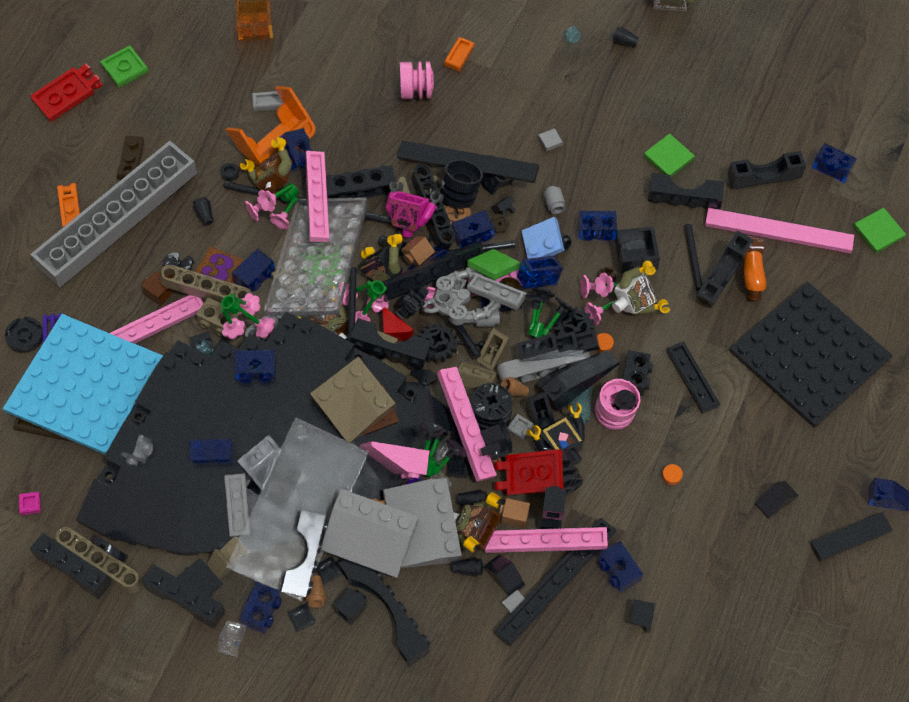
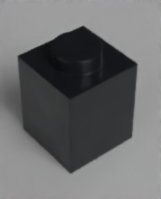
M350 588L334 606L335 613L352 625L367 608L366 596L359 590L354 591Z

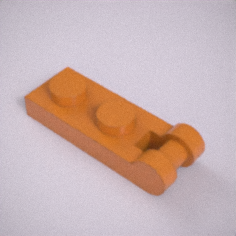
M71 183L70 186H57L62 227L66 226L80 214L76 183Z

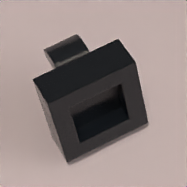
M511 195L497 202L491 208L494 213L500 212V214L508 217L506 209L511 214L514 213L515 208L511 204L515 200Z

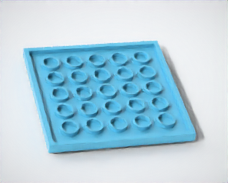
M61 314L6 402L3 410L10 415L106 455L123 422L126 421L135 408L137 397L163 355Z

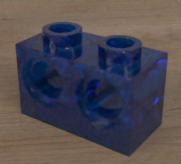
M579 211V239L588 241L593 239L615 240L617 232L616 211Z
M555 256L523 259L517 273V278L524 288L557 285L563 267Z
M231 439L189 440V461L192 464L233 463V441Z
M256 582L240 617L241 625L265 634L267 628L270 629L273 624L275 609L278 610L281 606L282 598L280 591ZM265 596L272 597L269 602L261 601ZM256 615H263L260 621L253 620Z

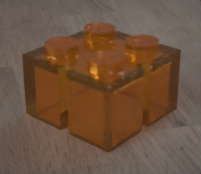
M235 0L236 27L239 41L254 40V37H258V39L273 38L270 0Z

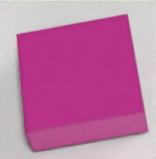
M40 492L19 494L20 515L41 513Z

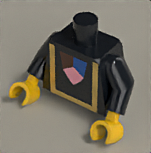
M576 403L577 410L573 412L571 405L568 406V411L573 414V417L569 415L542 431L539 426L533 425L534 434L530 429H527L526 434L534 438L533 442L538 451L568 449L575 461V465L582 460L578 452L582 450V445L585 441V427L582 416L579 415L582 411L579 403Z

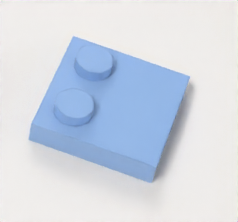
M555 217L522 230L528 262L531 265L565 251L558 220Z

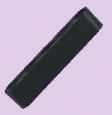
M418 164L412 173L411 181L416 195L429 199L431 203V193L437 192L436 200L440 194L430 168L426 164ZM441 202L436 203L437 207L427 224L436 247L441 251H446L451 248L455 240V233L444 204ZM442 238H446L449 242L443 241Z

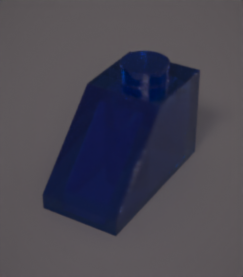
M874 478L869 486L868 505L909 511V491L896 481Z

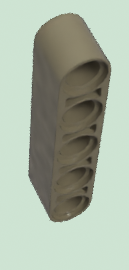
M166 265L161 270L160 283L164 287L202 299L209 297L221 303L222 299L227 295H222L220 291H226L228 295L233 294L237 298L240 296L245 297L246 294L251 293L246 287L174 265ZM170 274L173 278H166L165 275ZM190 280L192 283L186 284L183 281ZM207 285L210 287V289L205 290L202 288V286Z
M63 527L56 532L55 538L58 543L105 573L113 584L130 594L137 593L141 589L142 582L135 570L71 528ZM65 537H71L69 541L62 542ZM87 547L84 552H78L80 548ZM97 558H103L101 562L94 563ZM119 568L117 573H110L112 569ZM129 579H136L133 584H126Z

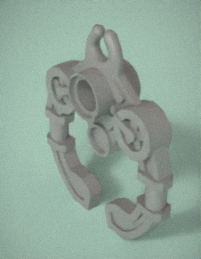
M468 267L466 270L454 271L447 276L440 277L436 281L437 292L434 298L427 300L423 308H425L424 312L426 313L439 312L442 315L449 316V321L452 324L462 325L464 323L478 322L479 319L491 318L502 304L489 299L490 304L483 307V311H467L463 304L470 301V292L467 289L455 290V284L460 283L461 279L466 277L469 280L473 279L476 273L487 277ZM430 304L434 305V308L432 309L426 307Z

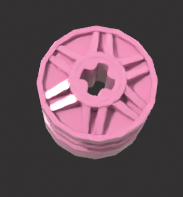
M421 61L418 62L417 70L413 69L412 62H400L401 100L413 99L414 91H418L420 99H422V91H426L427 99H431L434 81L430 61H426V69H422Z
M613 379L607 382L601 388L594 407L595 416L599 423L612 430L627 427L633 421L641 401L640 393L636 386L623 379ZM621 390L633 392L636 396L635 406L630 410L619 408L615 402L618 392Z

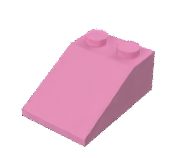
M367 442L359 446L361 450L391 472L401 475L402 479H419V476L427 474L428 450L378 442Z

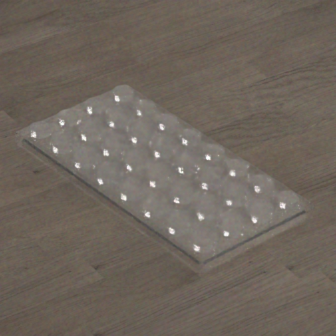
M367 198L327 199L328 242L309 241L308 200L300 199L296 202L264 308L266 316H283L285 312L294 316L339 315L368 205Z
M295 417L226 568L280 592L284 572L298 567L306 555L305 542L295 531L299 511L306 510L326 515L325 520L329 523L340 489L351 492L369 451ZM321 533L320 541H323L325 533ZM322 550L316 554L315 561H318V563L324 552ZM282 592L299 601H302L303 597Z

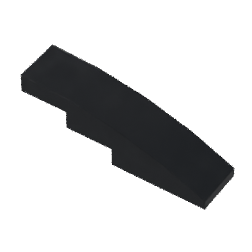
M595 329L579 334L573 331L558 336L552 333L517 343L522 362L561 358L600 349Z

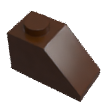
M161 271L153 272L143 280L141 288L146 297L162 306L176 290L166 288L160 283ZM170 274L165 275L166 278H173Z

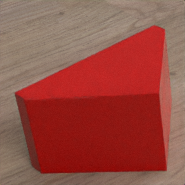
M386 307L382 309L383 330L385 334L397 338L398 341H407L414 335L413 328Z

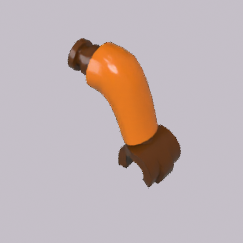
M748 236L754 241L744 257L745 287L749 289L748 299L759 301L762 298V291L766 289V277L762 258L764 239Z

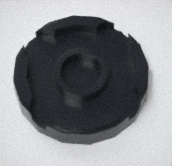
M17 318L7 326L5 340L13 351L28 353L41 345L43 341V328L34 318Z
M94 534L91 538L93 544L99 546L116 559L125 562L129 557L99 536Z

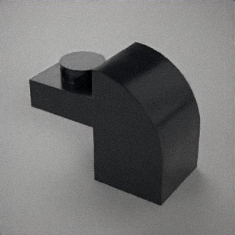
M505 422L481 431L487 445L480 449L483 456L490 454L492 460H496L512 452V441Z

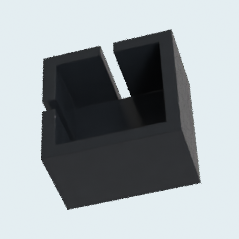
M654 226L617 230L615 246L621 273L638 266L641 268L645 261H650L653 265L652 267L658 270L660 256Z

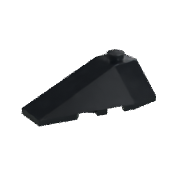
M606 350L550 372L538 381L536 386L542 393H547L548 400L559 411L617 367L619 362Z

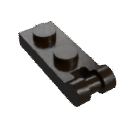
M125 136L120 165L117 170V179L122 180L140 165L144 145L143 137Z

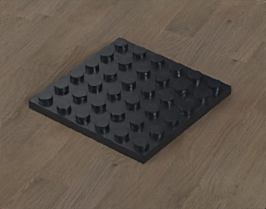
M808 281L734 344L729 351L813 428L818 426L893 356Z

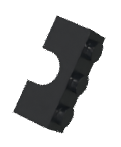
M558 486L546 487L540 529H561L566 498L565 489Z

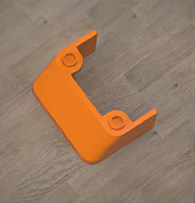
M277 86L274 88L283 101V104L277 109V117L281 123L257 144L254 139L247 137L242 129H226L239 151L257 166L279 151L278 148H274L271 145V140H277L276 137L285 139L286 145L284 149H287L290 156L315 133L313 121L291 87Z

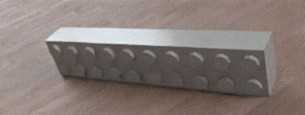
M168 141L30 255L35 266L60 288L197 174L195 161L171 141Z

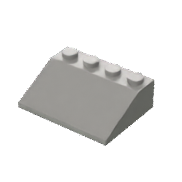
M447 478L429 479L383 490L385 505L413 514L419 518L402 568L453 563V561H457L462 556Z
M340 489L321 550L398 578L419 518L413 514Z

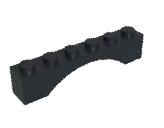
M346 559L338 563L339 568L349 584L374 595L390 612L397 629V651L407 665L410 667L429 654L430 641L425 634L421 635L417 630L419 627L413 618L409 619L405 614L407 610L402 602L397 603L391 587L384 585L381 573Z

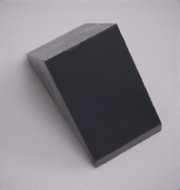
M546 392L527 399L526 411L534 425L539 426L542 431L555 424Z
M786 481L773 484L755 505L769 519L799 495Z
M501 555L496 556L483 566L508 597L516 590L519 591L525 586L514 563Z

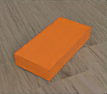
M459 37L445 59L444 66L460 72L475 47V43Z

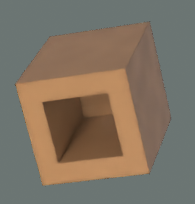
M416 236L401 249L405 261L410 265H421L435 252L426 237Z
M506 498L505 505L501 504L499 515L502 517L501 524L525 529L530 503Z

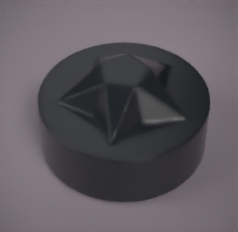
M621 390L616 395V405L623 410L632 409L636 404L635 394L629 390Z

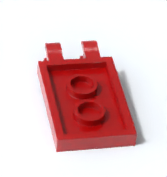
M87 63L78 70L74 67L30 95L32 101L50 122L93 95V89H99L103 86L97 75L92 76L93 72Z
M560 449L506 455V461L494 462L495 471H507V481L495 482V490L507 491V495L544 493L546 487L550 488L552 486H558L563 489L562 450Z

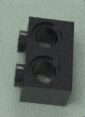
M628 350L623 380L629 381L636 386L640 396L643 397L644 391L649 390L650 379L647 378V375L652 372L653 362L650 361L651 354ZM633 380H636V381H639L640 383H639V384H635V383H633L632 381H633Z

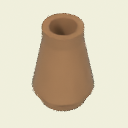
M513 377L505 378L501 382V385L508 389L511 396L526 397L529 393L528 386L523 385Z
M314 575L310 578L313 586L311 593H307L306 602L312 608H319L325 604L326 595L321 577Z

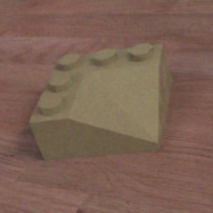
M359 357L310 393L312 399L348 444L352 443L396 409V403Z

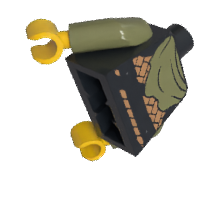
M401 234L390 235L387 238V242L391 247L386 246L376 252L373 247H366L365 250H362L361 257L364 260L357 267L365 274L366 278L372 282L375 280L383 282L403 272L398 259L399 248H397V245L402 242Z

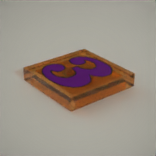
M210 246L196 272L233 283L244 264V259Z

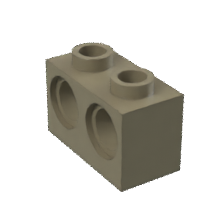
M208 297L196 314L198 324L203 329H210L218 336L224 338L222 334L223 324L227 322V319L221 312V303ZM240 312L229 314L231 319L237 318L239 321H242Z

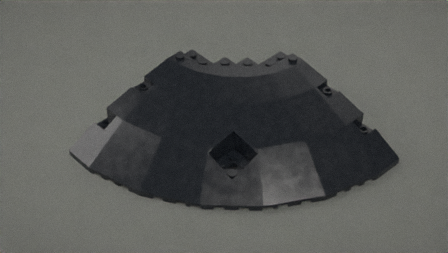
M285 312L266 342L248 334L239 349L221 341L212 356L177 340L170 352H165L137 397L135 408L126 421L123 422L104 457L107 465L98 478L94 479L76 520L79 524L112 541L118 542L119 540L128 542L130 545L136 546L138 544L147 546L149 549L166 550L167 553L181 556L199 555V553H211L212 555L215 549L221 550L234 537L229 535L224 475L246 473L237 460L269 434L282 451L276 460L275 467L263 491L259 489L246 473L251 534L237 536L249 551H257L258 553L272 549V546L279 544L286 545L297 542L302 538L295 531L300 510L326 515L325 520L329 523L340 489L368 499L384 501V489L401 486L406 479H402L399 474H394L359 448L360 444L378 442L424 450L426 434L420 432V423L432 422L435 425L452 430L451 420L453 416L447 406L424 389L421 391L407 384L405 375L376 357L354 348L353 343L304 316L298 318ZM359 357L381 386L384 385L386 392L396 403V409L394 410L399 422L363 437L359 436L352 443L348 444L312 399L310 393ZM412 393L414 396L408 397L407 394ZM137 416H142L140 420H136ZM449 433L443 434L442 439L437 444L435 454L440 450ZM433 437V440L430 442V446H429V450H428L429 453H430V450H431L432 445H433L434 440H435L434 437ZM109 474L113 475V477L110 479L106 478ZM276 485L283 488L278 494L271 492V489Z

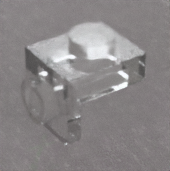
M139 435L133 455L122 452L121 457L126 459V463L138 466V462L145 464L147 456L152 452V440Z
M227 620L219 635L218 652L237 657L240 643L247 632V625Z

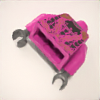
M392 181L389 184L392 192L389 193L386 210L393 226L402 228V236L412 237L413 231L425 226L437 207L436 203H441L444 196L440 194L436 200L437 192L434 191L430 195L432 200L430 203L427 198L401 192L404 188L403 183L398 182L397 184Z

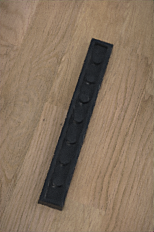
M408 141L401 142L397 155L400 160L446 167L447 163L452 160H466L477 165L484 175L535 183L540 167L539 164Z
M602 518L592 527H607V542L617 531ZM570 550L495 630L494 634L510 647L600 550Z

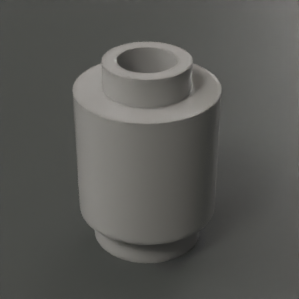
M556 186L548 187L543 193L548 210L552 214H560L565 210L566 205L562 191Z
M476 308V312L483 311V308ZM499 310L491 318L479 319L478 322L473 323H476V327H495V325L500 323Z

